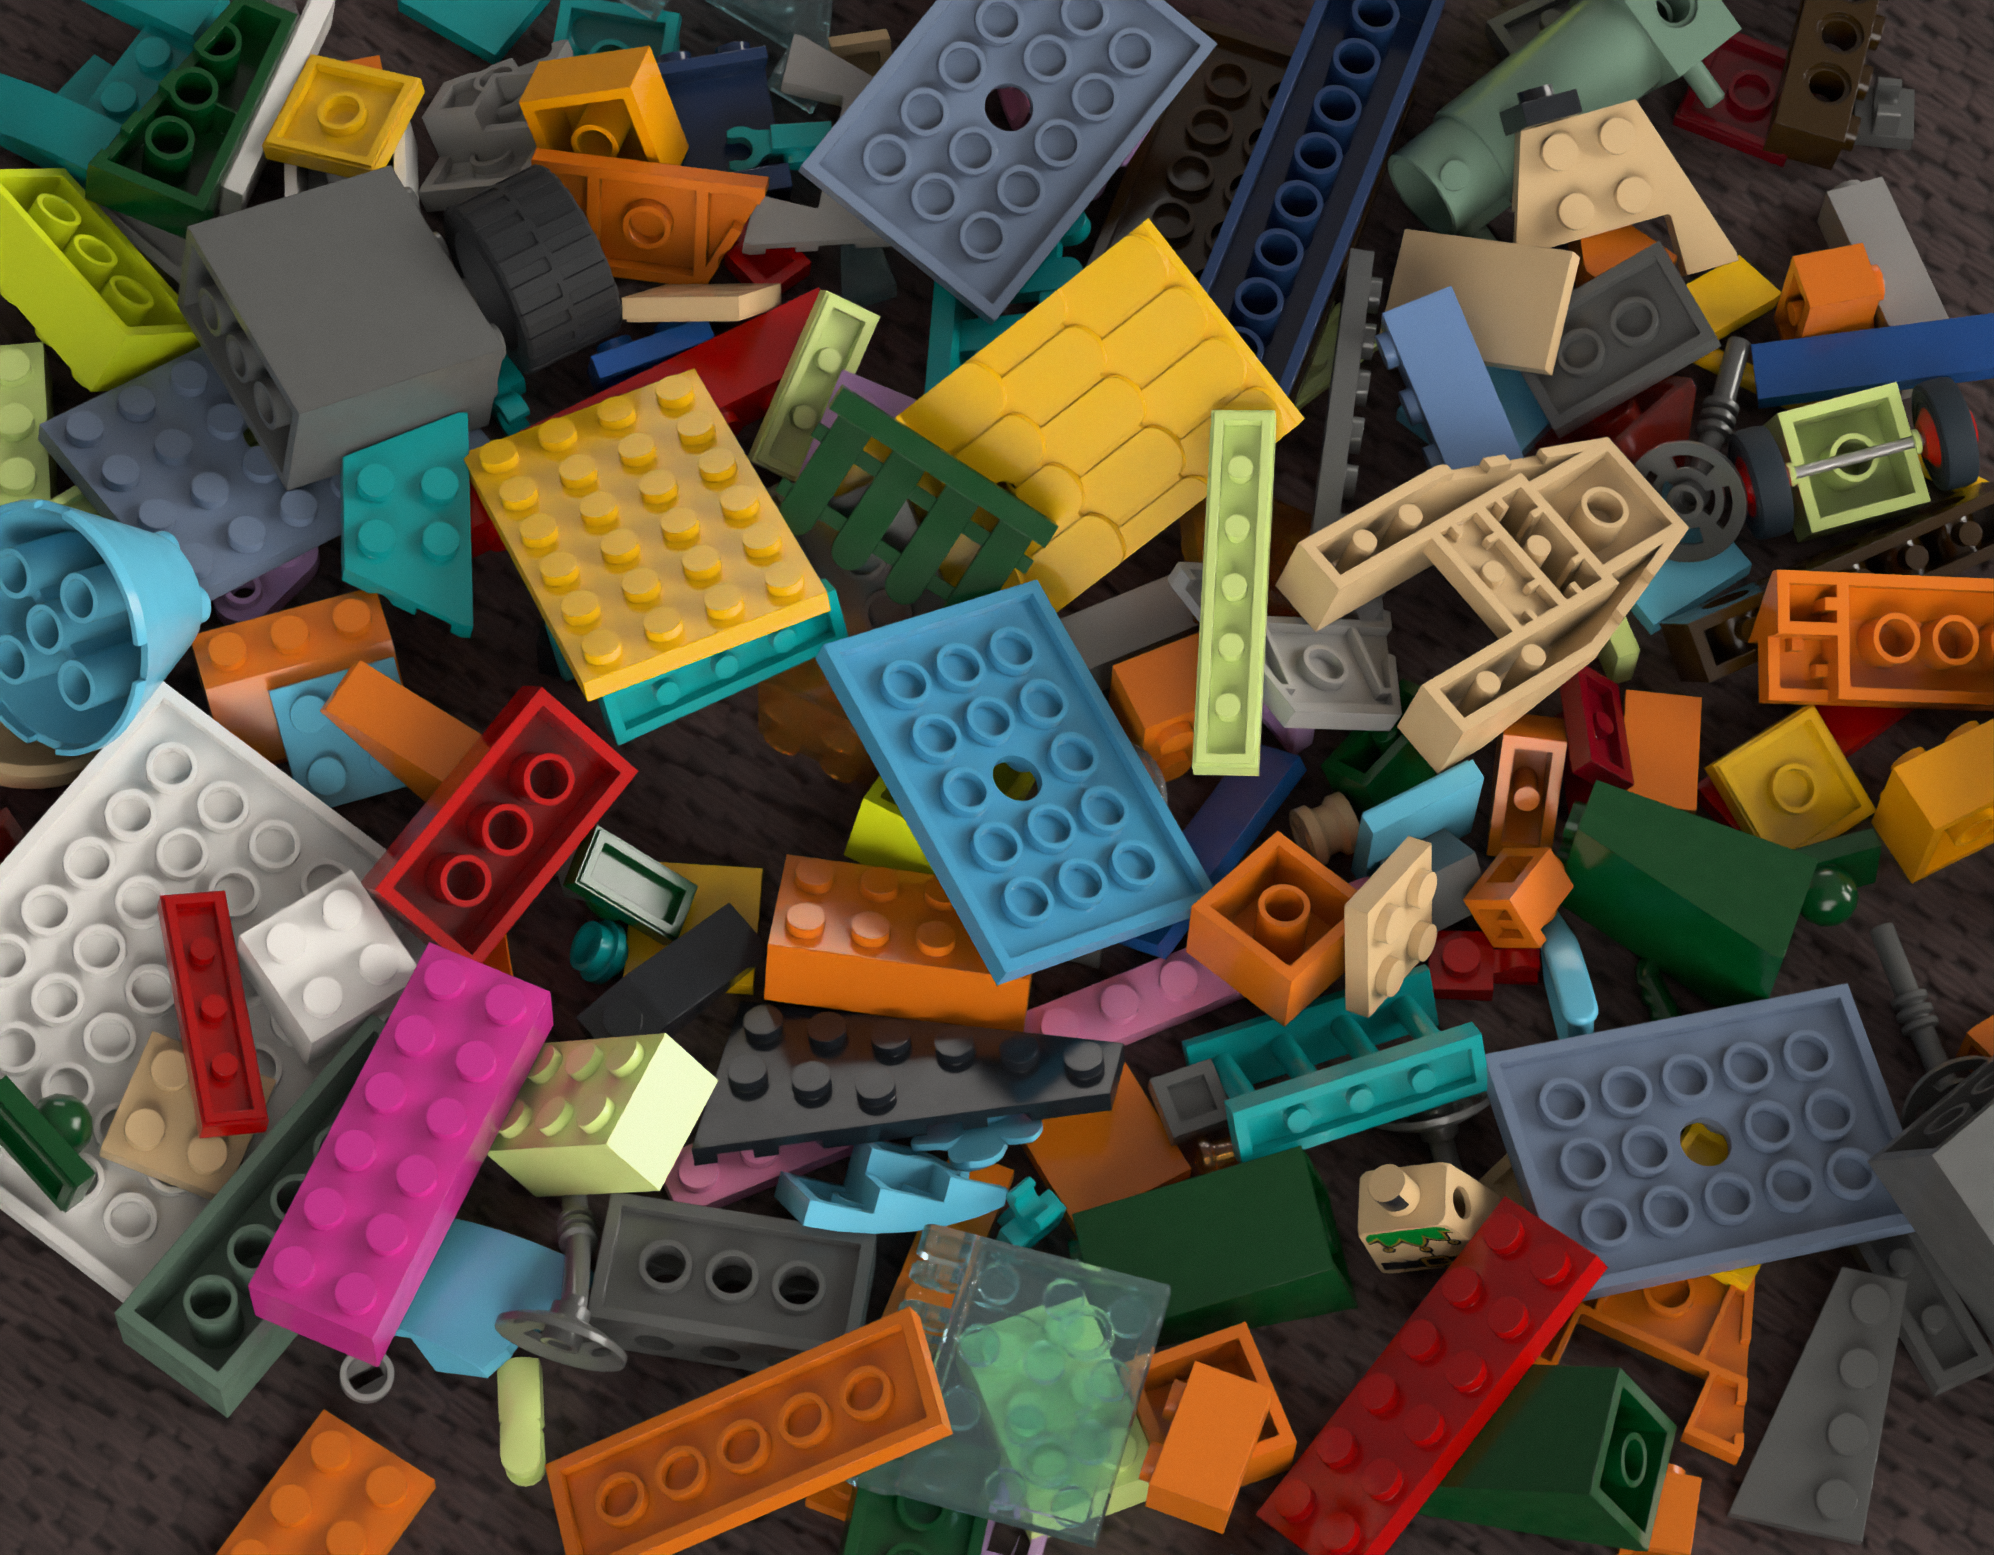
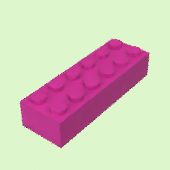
M431 942L428 943L248 1285L255 1316L375 1367H379L554 1025L550 991Z

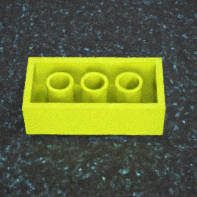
M65 168L0 169V294L5 300L15 305L35 327L37 337L56 351L70 367L73 378L80 385L91 392L110 391L201 346L177 306L178 295L104 211L95 202L85 199V190Z

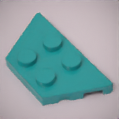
M458 412L343 457L340 468L342 581L369 594H381L392 605L413 615L420 609L451 624L450 633L459 637L470 638L473 629L469 470L463 459L469 454L468 413Z

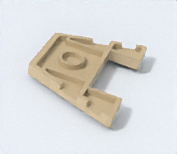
M1636 99L1515 134L1512 212H1515L1513 243L1552 248L1664 216L1674 253L1678 256L1677 264L1681 277L1739 261L1734 247Z

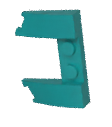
M81 0L141 32L84 106L39 86L0 73V146L42 168H65L80 186L86 190L88 163L101 148L105 150L118 136L120 127L135 110L139 112L157 92L158 84L172 68L176 70L193 51L195 42L230 4L229 0Z

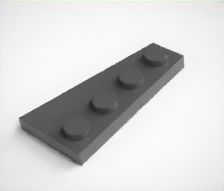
M1845 1267L1840 1269L1726 1517L1860 1545L1863 1542L1908 1281Z

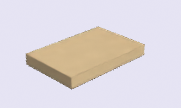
M1405 229L1385 312L1452 286L1485 366L1552 375L1580 257L1573 251Z

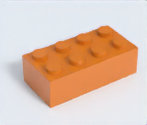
M786 855L767 946L764 1000L902 1019L1024 1032L1033 973L996 985L935 874Z

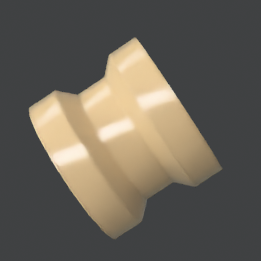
M1339 791L1324 797L1322 804L1312 809L1303 805L1290 811L1289 821L1295 842L1323 865L1328 864L1330 856L1338 852L1346 855L1354 853L1360 825L1349 801Z

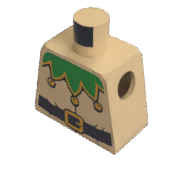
M1436 1162L1405 1167L1385 1164L1373 1171H1366L1360 1177L1359 1238L1382 1273H1401L1450 1267L1503 1198L1450 1163Z

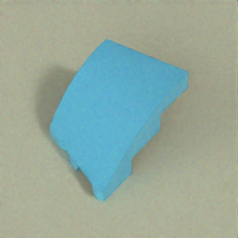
M878 1141L854 1145L843 1185L781 1171L774 1197L803 1226L837 1232L880 1234L913 1232L944 1227L982 1216L1003 1207L1009 1190L1001 1185L969 1179L970 1172L956 1170L950 1163L925 1151L917 1152L909 1146Z
M454 1218L395 1336L411 1338L436 1372L488 1378L508 1361L518 1348L517 1345L511 1343L496 1331L494 1325L497 1316L503 1312L523 1309L549 1311L554 1300H561L564 1255L510 1233ZM591 1269L589 1289L592 1287L594 1272ZM535 1329V1330H534V1331H536V1332H538V1333L541 1332V1330H539V1329Z

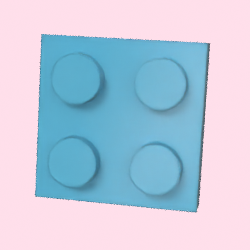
M394 657L366 663L401 685ZM350 668L268 690L292 779L330 808L407 787L320 712V709Z

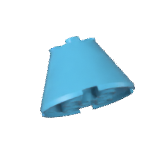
M23 499L0 506V721L18 738L27 744L38 741L54 748L55 755L78 756L109 745L128 728L192 645L199 632L201 623L207 621L210 617L211 601L207 592L199 586L191 564L180 550L178 541L172 534L167 531L149 532L42 499Z

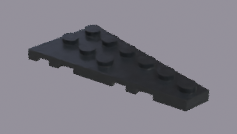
M740 1001L715 1076L718 1082L707 1101L692 1146L694 1165L718 1163V1154L752 1149L754 1158L779 1155V1146L816 1141L823 1149L922 1136L927 1135L926 1126L962 1122L963 1130L988 1127L987 1118L1024 1113L1032 1121L1110 1111L1113 1108L1125 1062L1124 1045L1118 1042Z

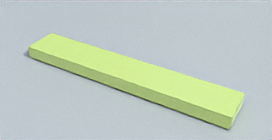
M1211 410L1192 757L1194 775L1259 776L1277 422L1275 410Z

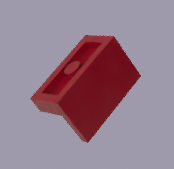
M1585 666L1559 687L1563 711L1554 716V718H1563L1566 728L1567 749L1563 780L1568 814H1570L1575 800L1587 804L1596 780L1624 790L1634 786L1619 685L1588 666Z

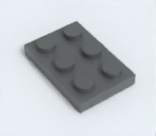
M1659 240L1572 291L1552 375L1520 372L1557 437L1561 439L1721 347V344Z
M870 483L831 498L827 505L848 518ZM907 498L881 539L900 552L903 551L920 524L911 500ZM819 519L809 532L794 536L819 579L826 578L836 589L849 637L941 609L945 603V600L926 588L921 596L911 604L901 605L893 602L885 590V578L892 566L874 554H871L867 562L859 569H842L834 562L831 554V545L838 531ZM938 568L935 574L944 580L941 570Z

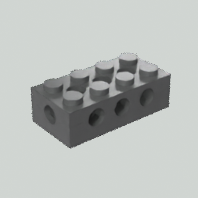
M611 1193L587 1308L592 1313L589 1324L609 1336L619 1347L626 1351L759 1372L865 1326L876 1266L877 1234L837 1232L803 1226L799 1221L626 1193ZM665 1274L679 1277L677 1280L669 1283H661L654 1280L656 1277ZM728 1285H738L745 1288L743 1291L734 1294L725 1293L720 1290ZM799 1295L811 1299V1301L805 1304H793L786 1301L792 1296Z

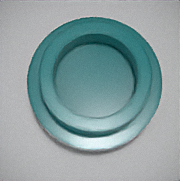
M603 920L599 923L589 921L578 930L570 949V963L574 969L580 972L584 980L597 985L603 984L622 970L629 952L624 928L611 920Z

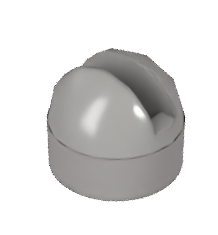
M386 1354L379 1365L384 1375L357 1390L353 1389L350 1380L371 1370L375 1366L350 1355L346 1356L340 1368L339 1381L342 1390L350 1399L358 1403L369 1404L377 1402L387 1395L393 1384L394 1367Z

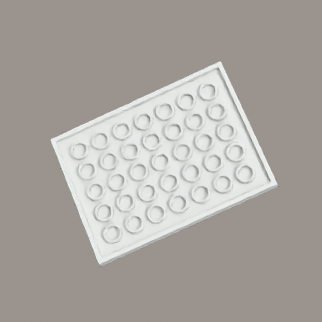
M164 681L128 728L116 740L99 751L0 864V1079L7 1075L34 1106L42 1098L56 1093L73 1095L83 1102L92 1116L93 1133L89 1144L78 1155L96 1173L84 1199L64 1213L56 1207L0 1145V1209L122 1303L211 1201L100 1157L102 1143L152 1031L182 1042L157 910L160 895L225 890L237 951L239 935L350 869H352L361 882L386 852L385 848ZM374 901L417 965L427 945ZM240 968L259 1072L276 1079L275 1089L266 1107L269 1119L267 1130L263 1133H255L244 1158V1163L345 1044L306 1066Z

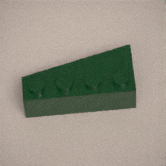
M233 0L195 42L193 51L176 70L172 68L158 84L157 92L139 112L135 110L120 127V133L105 150L101 148L88 163L85 199L185 240L187 226L212 219L219 204L221 183L295 29L298 14L264 0Z

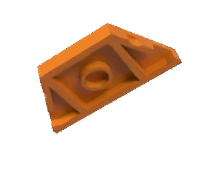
M536 148L531 159V166L536 164L548 168L570 191L574 200L588 219L593 232L596 234L613 277L665 284H708L718 269L723 256L732 248L741 234L744 224L756 206L760 205L769 187V177L543 148Z

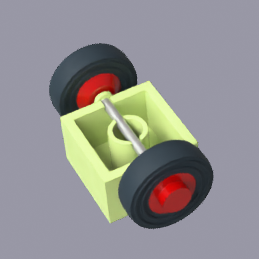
M1938 377L1923 381L1914 386L1911 396L1913 430H1910L1897 382L1780 412L1763 426H1753L1732 433L1728 440V459L1737 468L1746 487L1748 510L1745 522L1753 536L1759 540L1784 535L1793 528L1799 543L1915 512L1931 502L1918 454H1921L1932 481L1940 490H1954L1976 482L1980 467L1978 429L1974 416L1969 410L1957 384L1949 377Z

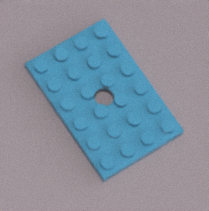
M1037 579L827 643L821 647L815 658L996 985L1189 919L1191 906L1214 887ZM1005 762L1015 771H1030L1037 782V795L1026 801L1007 797L998 789L994 782V767Z

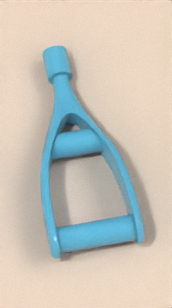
M1557 911L1554 919L1541 929L1547 939L1541 946L1545 988L1560 1040L1594 1033V1020L1598 1015V1004L1578 940Z

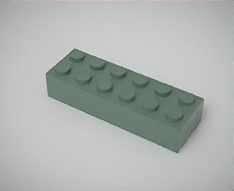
M373 1014L367 1018L114 1313L125 1344L227 1418L298 1335V1333L255 1316L248 1285L386 1025L385 1022Z

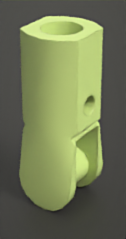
M515 1357L510 1358L497 1369L500 1458L511 1482L518 1486L527 1487L539 1482L546 1470L545 1438L542 1430L545 1427L543 1370L539 1358Z

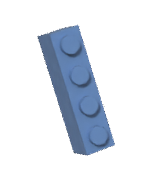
M1452 286L1382 313L1381 329L1383 333L1375 335V341L1386 368L1390 370L1398 367L1406 389L1399 391L1398 395L1410 425L1414 426L1421 423L1430 445L1423 447L1422 453L1428 470L1443 464H1447L1451 470L1476 466L1480 464L1482 458L1503 454L1509 460L1524 458Z

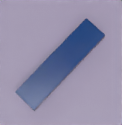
M1994 313L1751 344L1758 408L1829 400L1897 382L1900 391L1913 389L1915 385L1923 381L1938 377H1949L1955 383L1993 379Z
M1261 744L1259 776L1225 775L1184 829L1183 834L1213 886L1235 868L1307 771L1299 755ZM1190 918L1120 942L1119 944L1166 960L1188 931Z

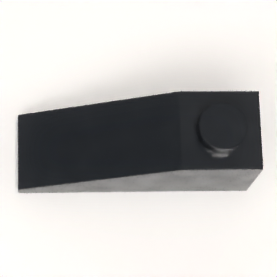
M729 902L626 974L576 1017L580 1030L588 1039L666 1033L673 1038L766 959L767 945Z

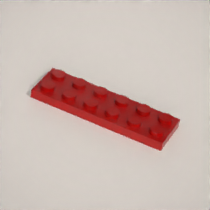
M1504 1196L1255 1515L1307 1555H1385L1608 1267L1596 1254Z

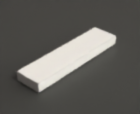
M335 0L307 1L221 183L218 204L219 214L227 215L246 209L269 160L265 157L262 144L310 54L318 55L332 25Z

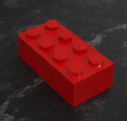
M522 686L363 878L361 884L372 900L425 945L431 942L474 961L483 963L639 771L543 687Z

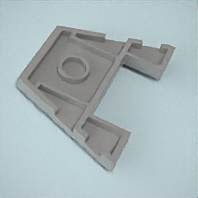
M794 34L781 92L840 106L842 108L841 117L873 76L804 36ZM822 191L818 208L765 196L760 205H757L750 215L742 253L759 255L765 254L766 249L795 247V252L818 251L819 246L854 244L855 249L889 247L891 245Z
M1178 562L1167 578L1168 582L1200 622L1203 563ZM1385 593L1317 632L1311 628L1303 617L1267 616L1263 703L1283 728L1391 731L1401 717L1402 711L1396 657L1388 654L1386 636L1392 629L1391 612L1383 609L1382 597Z

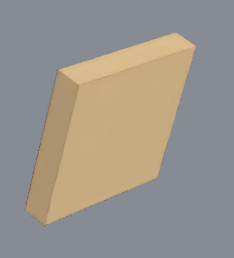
M781 283L665 284L622 297L623 319H627V322L740 321L770 311L781 305Z

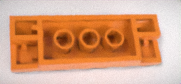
M1800 570L1772 571L1748 643H1758L1759 703L1994 711V579Z

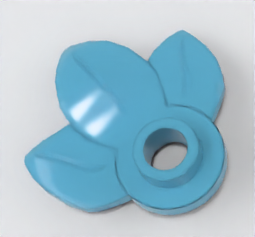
M1022 1113L987 1118L988 1127L963 1130L962 1122L926 1126L927 1135L913 1137L911 1147L912 1150L917 1152L948 1151L949 1162L954 1169L972 1172L994 1165L1003 1158L1008 1145L1034 1142L1043 1131L1042 1120L1032 1121Z

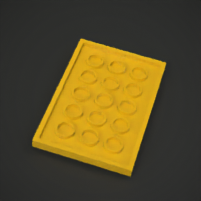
M695 368L677 375L665 377L658 382L623 395L610 397L601 403L560 418L550 419L543 424L508 437L490 441L483 446L469 450V454L463 458L469 470V479L587 702L831 611L825 587Z

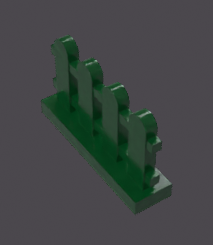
M843 384L828 405L829 409L838 414L830 428L818 422L810 436L821 443L799 477L793 483L783 476L775 489L777 493L785 497L778 510L794 536L809 532L818 519L838 531L831 545V554L834 562L842 569H859L867 562L871 554L891 565L892 568L885 578V590L893 602L901 605L915 602L925 588L945 600L941 609L1000 591L1014 568L1026 574L1034 562L1033 559L1024 554L1032 540L1045 548L1059 527L1055 521ZM871 436L892 449L884 463L863 450ZM853 464L874 476V478L847 518L827 504ZM925 471L945 483L938 497L917 485ZM908 498L928 512L903 551L900 552L881 539ZM978 506L999 518L991 532L971 520ZM962 533L981 547L954 587L935 573Z

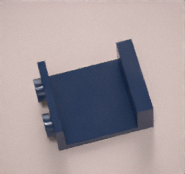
M738 41L716 47L714 49L715 54L691 58V53L688 51H675L656 57V63L689 145L681 166L728 172L729 161L746 160L751 156V151L748 146L742 143L726 144L727 130L738 126L754 130L769 129L770 125L776 124L765 71L768 60L766 46L751 48L749 42ZM767 159L758 168L733 171L734 173L769 177V187L765 196L783 201L790 199L793 185L788 163H769Z

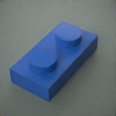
M709 321L662 322L654 327L655 334L636 341H632L630 335H623L600 344L596 348L598 354L591 356L587 369V374L595 393L604 391L714 338L715 336Z

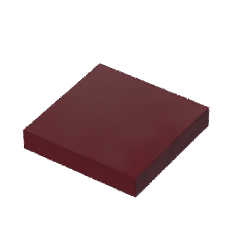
M1737 32L1701 60L1725 92L1724 99L1711 108H1705L1692 88L1688 86L1674 116L1672 125L1784 168L1788 159L1787 156H1784L1785 154L1780 155L1763 151L1787 50Z

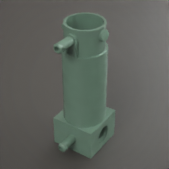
M1571 0L1567 3L1571 9L1440 109L1430 126L1390 156L1387 162L1388 171L1397 193L1418 221L1433 233L1459 234L1463 237L1497 241L1486 225L1512 205L1510 200H1512L1515 148V134L1505 136L1499 112L1519 104L1517 93L1552 83L1555 94L1577 89L1583 111L1577 115H1581L1634 99L1638 101L1644 95L1681 76L1684 77L1705 108L1715 106L1724 99L1725 92L1701 60L1742 29L1722 0Z

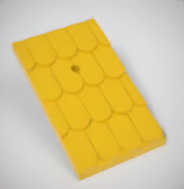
M1149 218L895 417V419L1056 522L1059 527L1045 548L1032 540L1024 554L1034 560L1027 573L1024 574L1014 568L1000 589L1004 590L1037 579L1056 613L1207 497L1211 410H1275L1277 419L1276 442L1298 426L1305 418ZM871 436L863 450L884 463L892 449ZM853 464L834 493V497L870 483L874 476ZM925 471L917 485L938 497L945 483ZM912 502L921 523L928 511ZM978 506L971 520L991 532L999 518ZM962 533L939 566L944 580L954 587L981 547Z

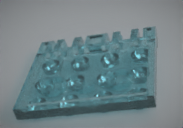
M925 1225L916 1253L927 1261L917 1260L915 1263H912L908 1277L921 1287L935 1289L947 1294L956 1293L952 1307L949 1309L919 1300L904 1299L903 1302H900L898 1311L910 1306L920 1316L924 1330L935 1333L943 1332L942 1337L925 1333L953 1434L845 1481L857 1488L859 1487L870 1492L882 1495H899L1096 1548L1171 1297L1170 1285L940 1225Z

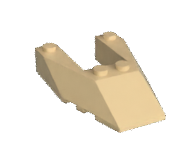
M1609 437L1540 448L1535 456L1512 460H1509L1505 454L1482 458L1479 465L1453 470L1447 464L1434 466L1298 542L1275 586L1311 628L1317 632L1430 566L1435 565L1499 638L1496 642L1422 684L1397 725L1398 729L1435 772L1439 774L1483 748L1593 661L1684 537L1689 527Z

